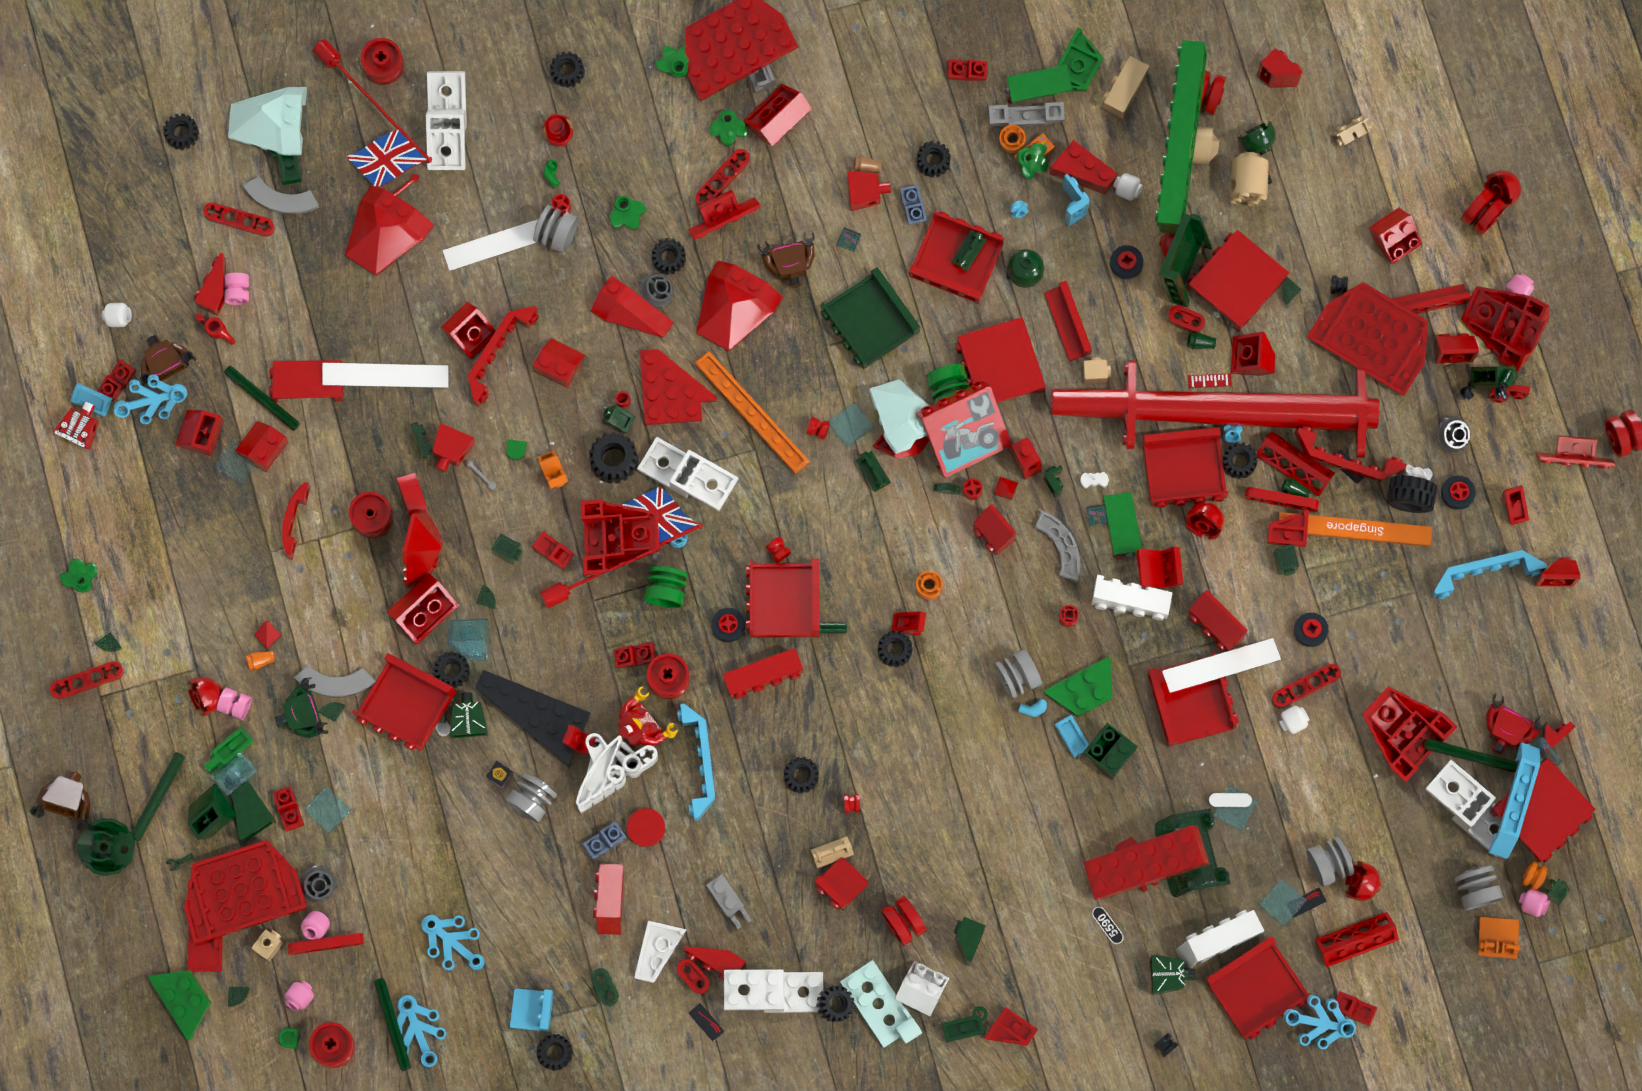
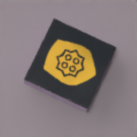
M496 761L486 775V778L503 788L513 771Z

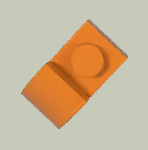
M555 450L537 457L550 489L559 488L568 482Z

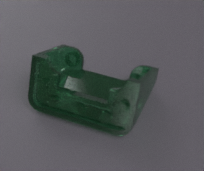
M1211 808L1173 814L1155 824L1154 831L1156 837L1192 825L1198 826L1210 863L1166 878L1173 897L1186 896L1231 884L1229 872L1224 867L1217 868L1208 833L1215 824V817L1212 814Z

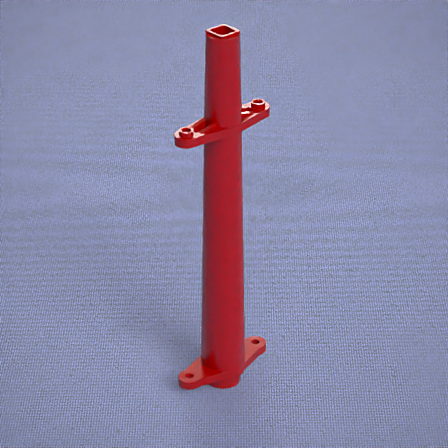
M1128 360V364H1124V375H1127L1124 389L1051 390L1050 414L1122 419L1126 434H1123L1122 445H1126V449H1134L1135 420L1291 429L1306 426L1313 430L1355 432L1356 458H1364L1366 430L1377 429L1379 424V399L1368 398L1365 385V369H1356L1355 395L1136 391V360Z

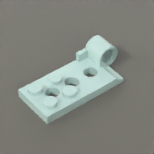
M873 960L840 981L843 988H847V992L850 991L852 993L850 997H854L855 1001L853 1003L883 1048L900 1037L907 1044L922 1034V1031L900 1001L895 999V992ZM865 982L873 985V990L870 993H865L862 990V985ZM875 999L883 1000L884 1006L882 1009H875L872 1003ZM887 1015H892L895 1018V1023L891 1026L885 1025L883 1021Z

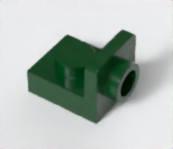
M614 405L604 411L602 422L610 424L625 434L628 432L635 416L618 405Z
M1061 465L1048 468L1043 477L1054 498L1061 495L1063 490L1061 480L1058 477L1055 478V476L1062 473L1063 468Z

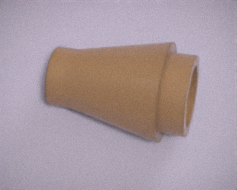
M860 155L854 158L853 171L880 173L881 162Z

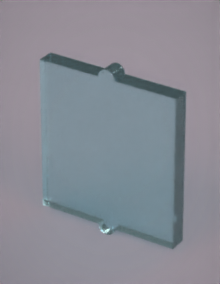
M852 403L829 421L830 426L836 432V436H839L847 447L873 428V425L866 417V413L862 412L855 403Z
M231 441L225 452L221 453V458L214 468L243 485L249 474L253 473L255 465L235 452L239 445Z
M1543 736L1529 743L1530 746L1540 749L1541 761L1549 758L1555 766L1562 763Z
M1229 786L1226 793H1245V791L1240 792ZM1252 798L1251 804L1247 807H1218L1214 816L1226 822V825H1232L1243 831L1258 800Z
M326 787L317 797H314V801L304 811L330 833L338 824H342V820L351 809Z
M1282 879L1261 902L1260 906L1270 914L1271 918L1274 917L1285 926L1307 900L1296 892V888H1292Z

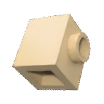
M1096 357L1083 362L1084 384L1107 383L1108 377H1111L1110 365L1107 366V360Z
M265 929L251 949L270 962L283 945V942L280 940L282 936L274 930L269 932Z

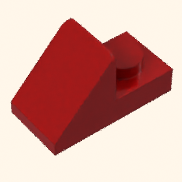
M1519 485L1504 490L1501 501L1506 506L1510 525L1528 521L1529 515L1523 486Z
M922 611L894 613L891 631L895 632L896 630L899 633L903 632L908 635L920 636L921 632H924L926 613Z
M1571 721L1567 725L1562 723L1555 730L1557 734L1548 724L1542 729V753L1544 756L1576 727Z
M569 725L562 743L579 755H589L586 738L590 734L582 732L576 726ZM593 737L589 740V745L591 747H593L597 737Z

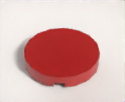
M642 808L630 816L627 822V833L631 841L640 847L654 846L662 840L665 834V822L657 811L650 808Z

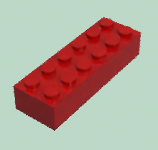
M1193 825L1083 862L1095 900H1103L1210 864L1199 828Z

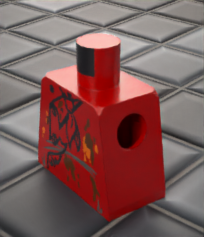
M1028 437L1008 447L1024 480L1042 471L1041 460Z

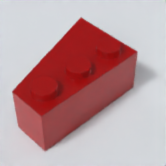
M1075 140L1058 157L1049 171V175L1058 176L1063 179L1064 175L1068 174L1070 177H1074L1078 184L1083 185L1082 187L1104 195L1114 184L1118 173Z

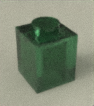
M503 534L499 535L491 549L494 555L512 565L515 560L518 561L523 553L520 543Z
M1294 544L1276 548L1273 555L1278 574H1284V576L1295 574V571L1299 568Z

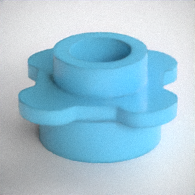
M1023 201L1014 202L1010 206L1011 218L1025 216L1029 212L1027 209L1028 203Z
M1225 425L1223 440L1229 443L1239 442L1241 440L1240 433L1243 430L1242 426Z

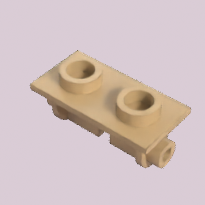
M1355 117L1351 120V124L1347 126L1343 124L1335 129L1336 132L1332 133L1331 136L1338 137L1336 139L1338 146H1345L1355 140L1352 133H1355L1356 137L1359 138L1370 132V129H1372L1369 122L1366 123L1370 118Z
M848 837L811 850L817 868L836 862L841 857L847 858L854 855Z

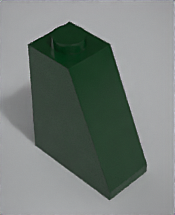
M249 781L238 783L234 787L235 790L232 791L238 835L243 843L276 822Z

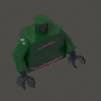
M1514 366L1471 367V380L1468 382V386L1460 390V394L1463 400L1466 398L1469 400L1474 397L1471 390L1476 389L1477 386H1498L1494 388L1496 398L1499 399L1502 396L1503 399H1506L1508 397L1506 389L1510 385H1515L1518 373L1515 371Z
M312 677L303 678L301 684L286 698L283 704L285 714L274 717L278 728L289 725L292 733L305 738H312L320 734H328L329 732L328 730H323L324 725H327V723L321 722L311 690L308 691V689H313L316 686L315 684L309 685V680Z

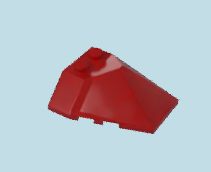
M371 185L361 199L345 257L377 276L393 264L397 258L403 254L405 255L417 243H421L434 224L415 207L391 192Z
M717 261L708 276L696 334L730 351L766 318L774 314L783 296L766 281L737 265Z
M1476 286L1461 320L1477 337L1479 336L1486 343L1485 346L1498 356L1501 363L1506 366H1514L1515 371L1518 372L1532 355L1549 320L1550 305L1534 296Z
M600 499L580 501L581 520L584 524V576L605 574L660 551L658 513L630 508L621 504L608 503Z
M421 510L411 515L402 551L403 564L407 565V569H403V574H405L403 581L405 587L409 588L418 583L428 573L432 574L434 568L437 569L439 557L437 556L443 547L444 539H441L439 530L426 510Z
M1389 686L1361 714L1390 769L1404 782L1408 781L1419 769L1418 766L1433 752L1424 748L1425 740L1429 738L1443 742L1458 727L1444 713L1436 711Z

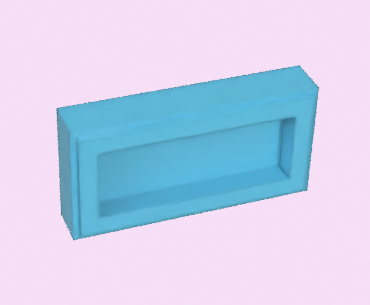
M78 383L75 386L70 401L79 406H83L86 401L95 406L93 412L106 416L112 398Z
M1070 715L1056 723L1055 727L1073 758H1076L1083 754L1089 743L1073 716Z

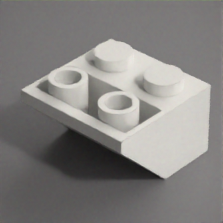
M914 961L895 999L931 1016L949 978Z

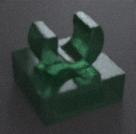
M1551 879L1552 889L1544 888V891L1555 904L1560 905L1570 889L1565 881L1558 879L1556 882Z

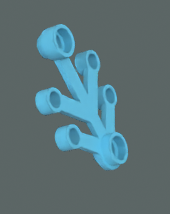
M150 375L147 379L148 385L151 388L157 387L165 391L159 394L141 386L138 380H131L129 382L130 391L146 397L130 402L123 400L116 402L114 405L115 415L124 418L129 415L130 410L149 405L147 410L140 414V422L142 424H149L160 403L168 400L166 405L158 410L159 417L167 419L174 405L182 402L187 397V389L181 384L168 385L160 381L157 375Z
M435 915L426 916L422 921V929L429 936L427 953L431 958H437L440 954V950L437 948V934L443 939L444 961L442 965L445 970L451 971L455 967V963L452 960L451 947L469 961V966L473 970H481L484 967L485 960L481 955L471 953L457 941L479 939L480 932L478 929L471 928L469 931L447 933L442 928L451 926L462 928L465 925V919L462 916H456L454 919L440 920ZM457 919L463 920L461 925H456ZM430 921L435 922L433 928L428 927ZM472 931H477L478 933L475 938L470 936ZM432 949L437 950V954L434 956L430 954ZM475 958L480 959L478 965L473 964ZM447 961L452 962V966L450 968L445 967V963Z
M402 996L397 1004L400 1011L397 1021L401 1034H403L402 1026L407 1016L410 1021L409 1028L403 1039L405 1046L408 1048L407 1054L410 1052L409 1046L415 1034L423 1053L421 1056L422 1064L428 1068L433 1067L437 1063V1056L434 1052L430 1051L422 1031L434 1035L438 1040L445 1039L447 1032L444 1028H436L419 1021L415 1013L427 1016L431 1022H436L439 1019V1013L434 1009L429 1010L417 1005V1001L413 996ZM406 1002L411 1003L409 1009L404 1008ZM432 1012L437 1014L435 1019L430 1018ZM439 1030L444 1031L443 1037L437 1036ZM428 1056L433 1057L432 1063L426 1062Z
M1310 995L1307 998V1003L1314 1008L1319 1018L1301 1015L1295 1009H1288L1283 1015L1284 1021L1290 1026H1295L1298 1023L1317 1026L1308 1033H1300L1298 1035V1042L1303 1046L1309 1045L1311 1040L1326 1030H1335L1327 1037L1321 1036L1317 1038L1316 1046L1324 1050L1338 1038H1349L1356 1031L1355 1023L1343 1016L1338 1002L1332 998L1326 1001L1325 1006L1333 1012L1337 1022L1330 1021L1320 1004V998L1316 995ZM1313 998H1316L1315 1004H1311ZM1331 1002L1335 1003L1333 1008L1329 1007ZM1293 1013V1018L1289 1020L1288 1015ZM1344 1025H1348L1346 1031H1343ZM1306 1036L1307 1040L1302 1042V1038ZM1325 1040V1044L1320 1046V1042Z

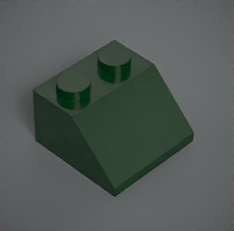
M964 917L962 921L958 920L954 934H956L955 940L964 962L970 967L986 925Z

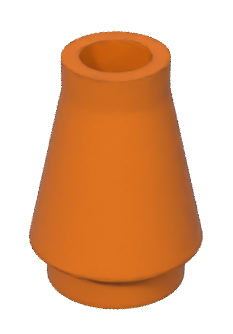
M272 650L250 652L249 655L245 656L249 671L253 669L256 671L271 662H275Z

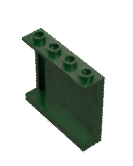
M1184 213L1159 272L1169 301L1188 308L1190 299L1184 285L1200 247L1212 250L1203 220L1196 214L1188 215Z
M878 267L871 271V275L827 304H824V302L821 304V315L826 321L829 320L831 322V328L835 335L841 336L845 349L847 351L851 350L854 354L853 359L858 366L861 365L864 369L920 332V325Z

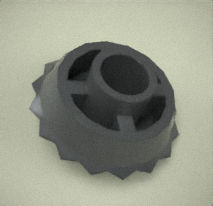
M653 272L642 278L640 293L643 299L654 307L659 308L667 306L672 301L674 288L666 276Z
M1450 416L1449 418H1444V421L1439 423L1436 438L1439 440V445L1442 446L1443 450H1447L1449 453H1456L1468 445L1471 431L1464 419L1458 416Z
M314 865L312 868H307L300 878L306 900H311L313 903L328 900L337 888V880L334 877V873L323 865Z

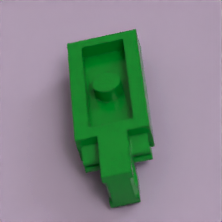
M239 727L212 751V754L209 756L211 760L204 765L205 769L210 774L218 768L220 770L252 745L254 740L242 727Z

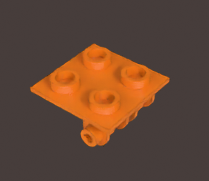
M1480 917L1478 956L1518 959V952L1520 951V944H1518L1519 920Z

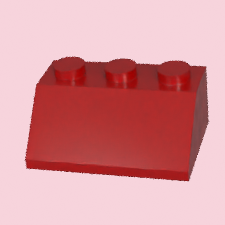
M781 84L743 122L763 142L773 146L780 141L785 133L792 130L794 125L804 118L812 108L801 92Z
M428 573L387 611V614L417 645L459 605L440 582Z
M1208 590L1188 609L1189 620L1195 625L1198 624L1202 628L1203 634L1208 638L1211 637L1216 642V647L1222 652L1231 651L1244 639L1248 632Z

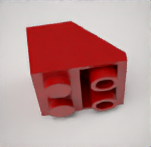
M1274 48L1261 61L1256 76L1270 88L1297 87L1303 71L1297 63H1292L1288 59L1285 52Z
M1399 207L1369 227L1374 242L1391 264H1394L1422 245L1411 215Z
M187 410L175 446L212 457L224 422L221 415L204 410Z

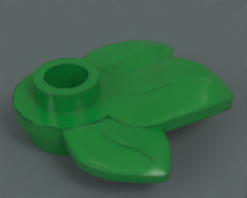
M686 44L678 51L665 45L662 52L663 59L656 61L658 69L663 73H671L677 78L684 77L687 74V63L689 62L685 54ZM677 67H681V68H682V70L679 71V72L676 71L675 69H676Z
M725 109L721 111L718 119L712 122L710 136L720 135L723 144L730 147L735 141L736 135L740 137L747 136V128L742 120L737 119L734 111ZM726 115H729L731 117L730 122H726L724 120V117Z
M1034 143L1030 148L1024 147L1017 152L1016 159L1021 165V173L1024 177L1032 179L1035 172H1045L1048 169V161L1043 156L1047 150L1044 144Z
M619 196L614 202L615 209L610 215L611 224L615 229L624 224L629 229L637 230L640 223L639 215L647 212L644 204L640 201L631 200L628 196ZM622 203L627 204L625 208L620 207Z
M75 558L69 564V572L60 574V580L64 586L74 588L77 592L85 593L91 589L92 579L97 575L98 569L95 563H90L86 566L82 560Z

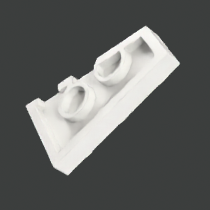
M648 921L634 978L654 983L687 930Z

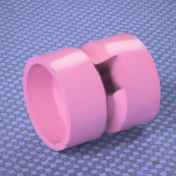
M244 273L226 274L224 276V287L227 289L224 291V302L230 305L249 303V291L246 289L249 287V276Z
M226 687L219 698L217 711L225 714L232 713V717L244 720L250 709L252 697L243 693L237 695V691Z

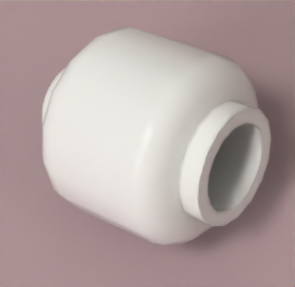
M1124 173L1121 177L1116 178L1113 187L1116 188L1117 196L1131 201L1139 197L1143 185L1138 177Z
M109 303L102 311V320L105 321L108 327H125L131 321L132 313L125 303Z
M1295 705L1282 712V720L1279 722L1284 731L1288 730L1291 734H1296L1308 726L1310 719L1303 707L1299 708Z

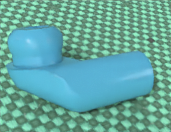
M1039 699L1032 706L1021 703L1018 712L1031 717H1037L1046 711L1047 702Z

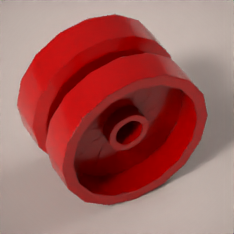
M375 38L363 47L361 64L370 81L379 85H389L400 78L404 70V60L395 42L387 38Z
M1205 70L1201 106L1203 100L1206 101L1204 112L1214 116L1217 105H1220L1224 93L1223 87L1226 77L1217 74L1214 77L1213 83L1209 84L1211 72Z
M1485 188L1460 218L1467 226L1474 223L1478 218L1473 231L1479 236H1482L1496 223L1508 205L1501 198L1496 199L1489 205L1495 194L1489 188Z
M1630 409L1622 412L1620 417L1613 415L1604 420L1607 439L1617 457L1621 458L1629 455L1631 449L1635 452L1642 450V423L1634 410Z
M370 491L363 492L352 500L349 507V518L355 530L361 536L378 538L386 534L391 528L393 512L385 497Z
M665 653L658 655L651 661L647 669L649 688L654 695L661 699L672 700L679 698L686 692L690 682L689 670L685 661L675 654ZM666 675H671L672 678H671V679H669V678L665 679V676H666Z
M903 895L895 900L898 912L894 907L888 905L881 910V913L893 935L903 946H906L912 942V935L909 929L918 937L927 932V929L912 904Z
M334 1022L324 1023L318 1026L311 1034L309 1050L313 1058L321 1065L328 1068H340L352 1059L355 1052V1040L352 1034L341 1024ZM334 1042L336 1046H332V1049H330V1044Z

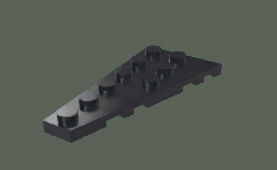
M483 670L476 689L569 767L575 752L562 743L569 725L576 726L583 732L591 713Z

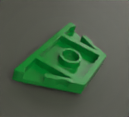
M1078 27L1057 67L1067 65L1073 91L1086 92L1103 61V57L1099 51L1095 50L1092 42L1085 37L1082 29Z
M1110 657L1044 690V694L1054 699L1062 707L1070 710L1077 717L1112 700Z
M187 970L149 976L148 979L187 1041L191 1040L194 1037L193 1034L197 1026L201 1024L204 1018V1013L208 1011L211 1005L210 999L193 972Z

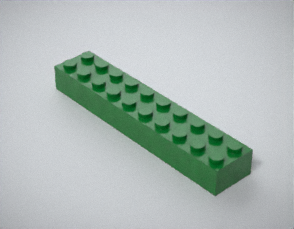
M1182 40V46H1178L1177 57H1179V64L1175 66L1177 82H1173L1172 93H1174V100L1170 102L1172 119L1169 118L1167 130H1169V137L1166 136L1165 139L1167 155H1163L1162 166H1164V173L1160 175L1162 191L1158 192L1157 203H1159V210L1155 212L1156 226H1159L1161 233L1176 234L1184 213L1186 214L1208 55L1206 44L1201 41Z

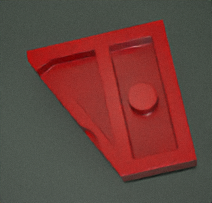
M1304 510L1302 513L1294 516L1291 515L1283 520L1269 523L1267 544L1306 548L1309 510Z
M1005 1007L985 1036V1039L1027 1046L1038 1029Z

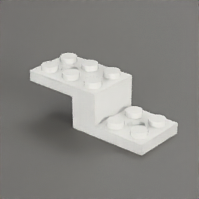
M428 71L426 135L427 156L432 157V162L427 163L428 170H465V130L467 127L465 71ZM449 86L452 89V93L444 95L441 91L442 87ZM443 146L450 147L451 154H442L441 148Z
M658 437L655 438L637 468L639 472L685 498L691 495L717 511L721 510L739 480L737 476L691 450L685 453ZM666 458L669 464L666 467H660L658 461ZM709 481H716L718 486L716 489L710 490L707 488V483Z
M1450 760L1425 790L1455 815L1452 818L1455 823L1489 851L1493 834L1489 830L1490 825L1494 824L1500 827L1501 819L1498 816L1493 817L1488 812L1496 805L1493 803L1496 797ZM1451 782L1458 785V791L1455 793L1450 792L1448 789V784Z
M724 970V1010H764V1013L818 1012L820 1010L819 1007H816V1004H819L817 997H821L819 993L823 991V972ZM741 985L749 986L750 992L747 995H741L738 992ZM801 987H806L809 990V995L805 998L798 995V990Z

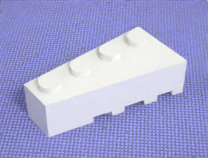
M1097 575L1091 605H1094L1096 609L1106 610V608L1114 609V612L1125 613L1127 611L1132 612L1134 616L1138 617L1149 615L1155 620L1167 619L1172 592L1146 587L1144 590L1139 584L1129 583L1123 585L1118 579L1113 578L1106 581L1103 580L1104 576Z
M1246 910L1236 914L1237 918L1233 920L1226 918L1219 922L1220 926L1214 928L1211 925L1203 929V933L1200 935L1193 933L1186 937L1187 941L1176 949L1180 959L1184 961L1185 969L1192 968L1198 962L1203 963L1215 956L1216 953L1221 954L1231 949L1232 946L1236 947L1264 932L1255 911L1252 910L1248 913Z

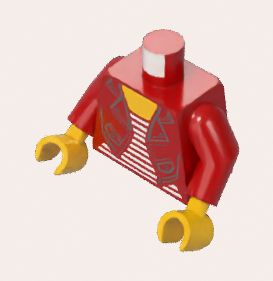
M642 686L636 691L635 697H631L620 708V721L617 723V727L619 728L620 736L627 738L631 745H651L654 747L665 741L666 737L674 738L678 730L670 731L674 727V723H670L665 732H663L642 703H638V701L645 700L649 695V692L646 695L640 693L644 688Z

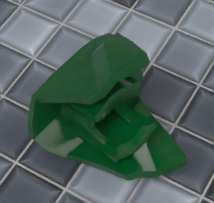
M101 818L91 822L78 840L79 857L85 868L94 874L103 876L118 874L133 861L135 839L127 826L116 819ZM105 844L108 845V849L106 851L103 849V846ZM127 846L129 848V851L127 853H123V851H121V848Z

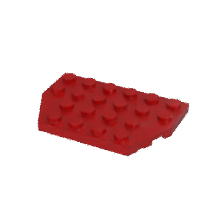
M734 0L685 28V54L689 60L687 63V74L701 101L799 48L784 15L763 0Z
M1362 282L1326 304L1307 337L1355 367L1365 369V373L1405 396L1425 364L1429 321L1367 283Z
M268 840L193 863L191 878L188 883L187 898L184 903L186 917L195 945L308 909L298 872Z

